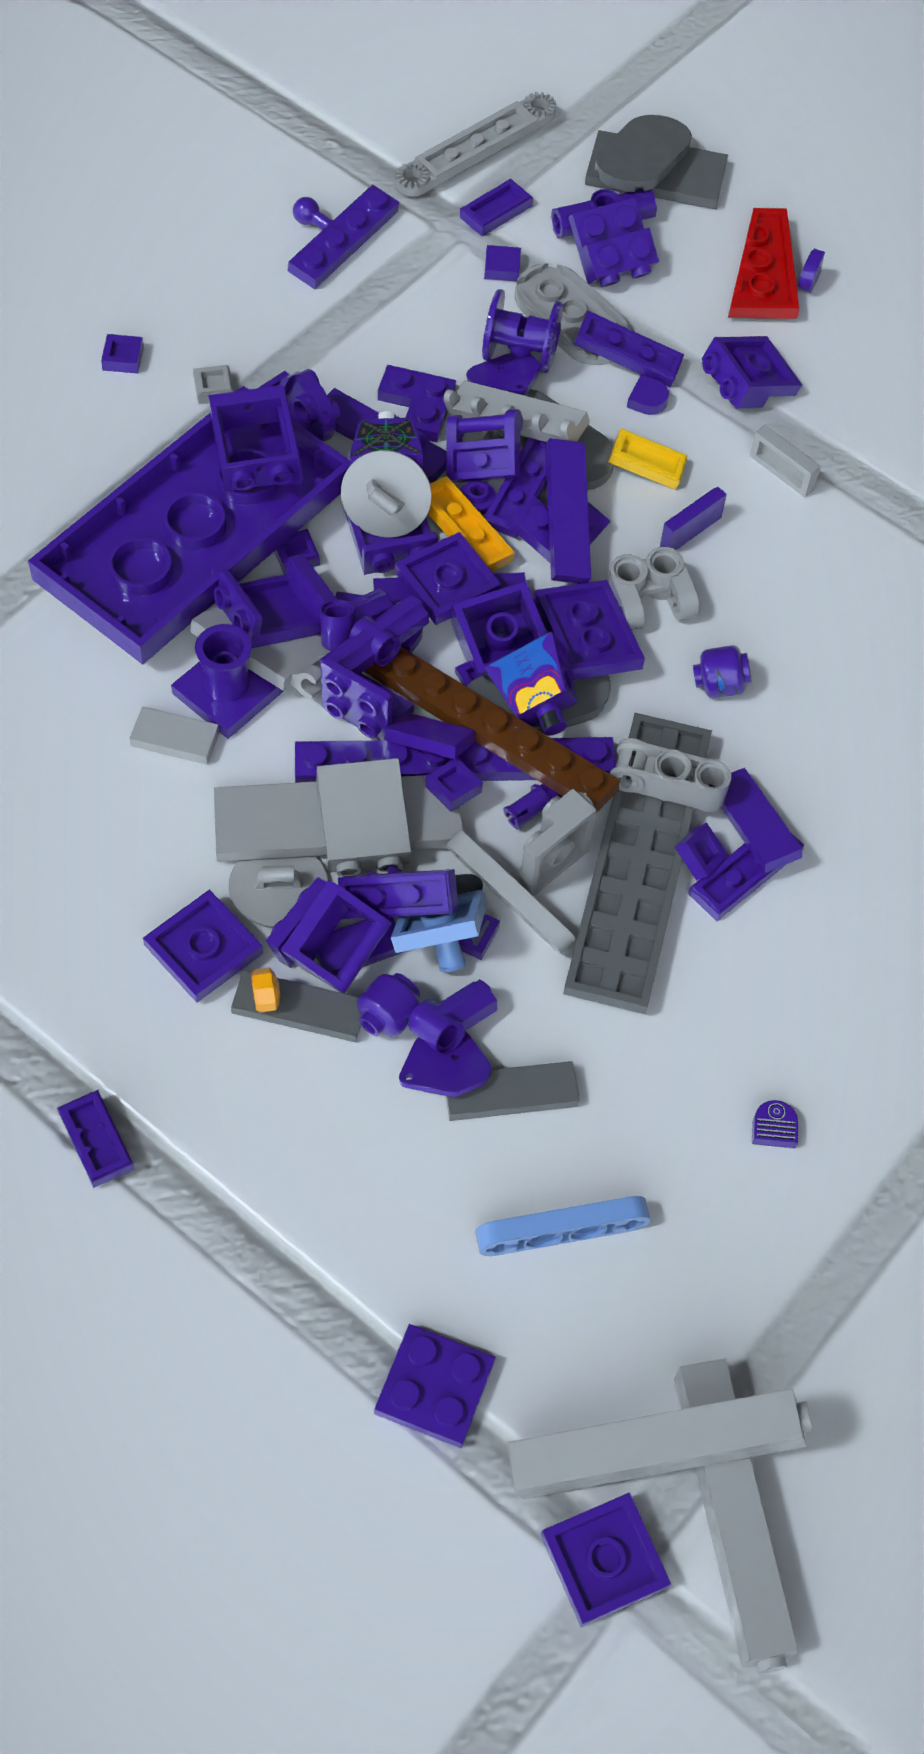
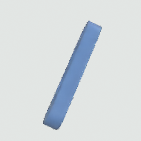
M631 1196L495 1220L476 1228L475 1234L481 1255L498 1256L631 1232L649 1225L651 1218L646 1199L642 1196Z

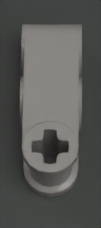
M628 738L619 742L617 746L618 761L616 767L610 771V775L620 780L619 790L635 792L707 812L718 810L724 804L731 782V772L729 767L723 762L648 744L639 739ZM633 751H636L635 756L631 755ZM665 774H672L676 777H669ZM705 784H711L715 786V788L706 786Z

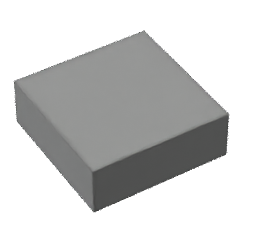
M229 365L193 369L198 404L209 403L208 395L233 392Z

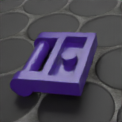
M519 409L507 410L503 415L463 418L462 415L449 416L446 422V476L453 483L520 477V432L523 428L521 411ZM504 429V438L468 442H463L462 439L465 433Z

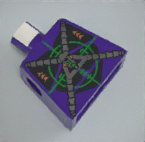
M383 411L377 415L376 419H363L359 421L350 451V465L356 459L369 452L390 450L408 456L423 469L422 447L412 419L397 418L393 412Z

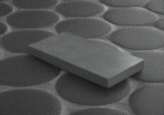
M598 130L586 173V185L615 190L603 184L598 178L599 173H595V162L598 152L617 133ZM690 147L687 155L656 187L652 188L655 198L716 209L728 154ZM635 187V191L643 189L644 187Z

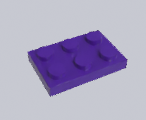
M607 580L535 590L533 600L547 633L552 632L566 647L573 680L643 669L645 657Z

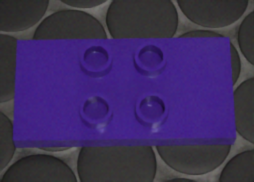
M242 386V387H241L240 389H238L237 391L249 390V389L246 388L245 386ZM209 413L30 558L28 564L32 580L143 665L189 626L192 619L215 603L214 590L219 583L220 571L229 570L237 582L241 581L341 494L342 480L347 469L350 467V460L291 419L299 455L300 481L289 482L285 485L274 484L254 487L245 491L233 490L225 492L211 415ZM278 422L224 429L230 463L285 455Z

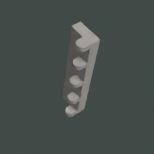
M463 381L457 392L448 389L444 394V403L450 416L462 415L463 418L503 415L507 410L519 409L523 417V428L520 435L547 442L549 438L577 442L590 422L587 411L468 381Z

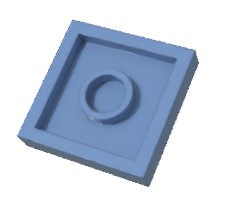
M483 889L457 894L459 912L399 916L391 936L395 953L434 945L441 972L448 973L463 968L466 962L458 940L479 936L487 906Z

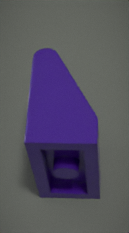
M328 880L281 948V951L293 964L345 994L392 923L347 890ZM348 909L372 922V924L338 974L334 976L315 963L314 959Z

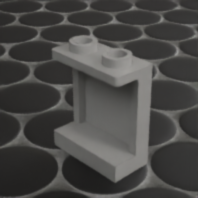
M399 758L317 766L316 783L321 805L327 855V872H337L339 876H352L361 873L362 869L378 867L379 871L387 872L388 866L401 869L404 864H408L411 848Z

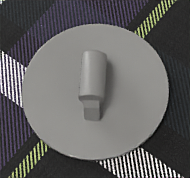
M378 450L362 455L350 465L342 480L341 499L347 515L355 525L360 526V529L379 537H398L413 531L425 519L431 504V487L425 472L414 460L399 452Z
M315 856L238 860L230 874L229 894L235 908L245 918L261 926L273 928L277 922L283 920L296 904L301 892L309 888L317 877L328 882V877L324 866Z

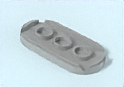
M544 263L525 269L519 275L515 288V301L518 308L527 317L531 315L549 319L555 301L561 302L563 304V314L558 346L571 358L584 364L604 365L611 363L612 361L573 343L587 311L629 329V323L625 317L576 272L566 266L557 264V268L548 267L549 263Z

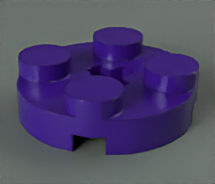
M306 369L283 378L279 385H284L290 418L323 442L330 440L335 433V420L339 419L341 415L340 409L334 399L328 398L325 390L319 383L316 373L311 369Z

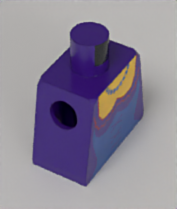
M552 632L543 635L485 667L488 675L520 720L530 726L541 723L547 736L556 735L566 729L567 724L561 711L574 705L578 698L566 647Z

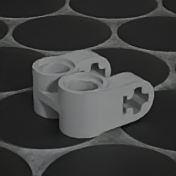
M658 547L648 554L647 559H641L632 554H623L612 561L608 583L631 630L644 627L645 617L641 600L645 595L657 600H668L672 613L677 620L698 616L699 600L683 557L675 549Z

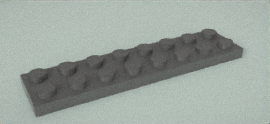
M634 713L628 738L639 739L648 744L706 758L712 730ZM633 751L631 755L635 756L636 751ZM665 774L669 777H676L672 774ZM621 790L613 796L564 987V995L646 1014L682 858L675 846L689 832L694 811L693 807Z

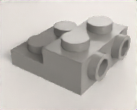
M572 789L562 798L556 796L551 799L542 810L543 816L540 831L532 834L525 842L519 884L532 896L536 895L589 852L596 809L592 801L584 793H578Z

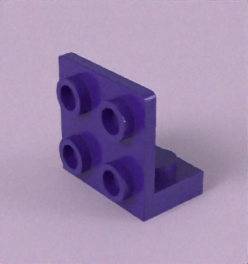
M325 658L321 663L322 707L332 717L339 720L344 719L356 726L365 736L385 740L386 726L404 712H414V703L364 674L357 675L329 658Z

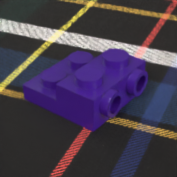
M636 198L577 212L568 217L586 281L589 285L599 282L601 287H607L620 282V277L631 274L632 279L640 278L652 273L651 268L659 262L650 228L644 229Z
M768 336L714 337L701 358L704 372L711 374L718 382L721 396L724 399H728L736 409L763 408L769 397L796 396L802 387L801 382Z

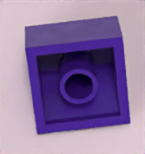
M526 581L452 604V627L465 659L478 676L488 674L485 669L486 666L547 634Z

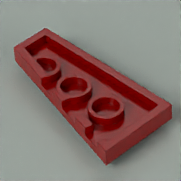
M753 208L728 318L797 319L799 301L787 208Z

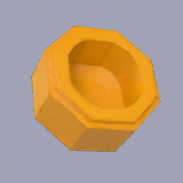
M270 967L253 970L251 972L256 1011L260 1013L276 1010L280 1002V987L275 972Z

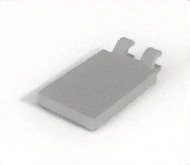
M215 603L192 619L190 632L198 637L205 629L218 624L232 625L224 611L220 610ZM319 635L252 648L248 669L281 690L290 685L297 689L305 698L313 699L322 690L319 686L315 685L321 680L320 659L330 651L322 646Z

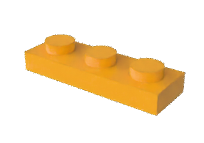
M447 476L430 484L431 504L428 515L448 537L460 532L491 572L513 561L515 552Z

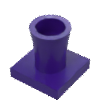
M218 624L205 629L198 636L195 643V652L199 662L171 685L172 694L206 722L218 724L219 732L229 739L278 697L283 690L248 669L252 650V643L248 634L237 626Z

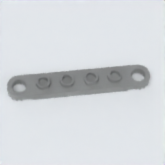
M535 92V95L531 93L524 100L508 105L416 156L414 161L398 167L396 171L397 190L406 196L422 195L549 124L555 118L556 100H554L553 96L550 97L548 93L544 95V92H541V94ZM534 107H543L545 108V112L544 110H541V112L537 110V112H535L536 109ZM415 177L419 180H417V183L414 181V184H412V181L408 183L406 178Z

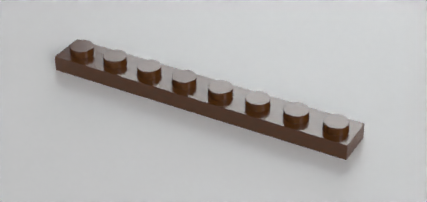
M403 647L400 648L395 659L389 664L379 666L374 663L364 671L441 721L475 730V742L558 794L564 796L572 789L578 793H584L592 801L596 813L619 791L620 780Z

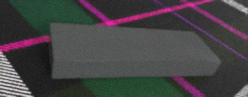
M242 971L231 1005L232 1014L351 1042L357 1041L361 1027L359 1018L362 1016L357 1008L358 996L277 978L280 987V1002L277 1009L259 1013V1011H256L251 972Z
M573 1061L491 1070L490 1079L483 1086L457 1097L446 1096L449 1121L579 1107L580 1102Z

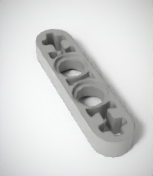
M459 830L446 844V847L474 875L478 876L492 892L559 954H562L576 940L574 935L462 830Z

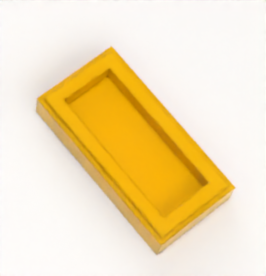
M620 428L608 463L676 490L680 483L688 455Z

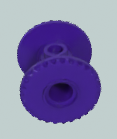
M497 289L492 298L486 320L482 346L483 359L490 361L496 344L507 345L511 354L516 357H526L531 351L542 353L540 371L541 373H548L559 341L563 304L555 301L549 319L531 315L526 317L521 313L504 310L505 291Z

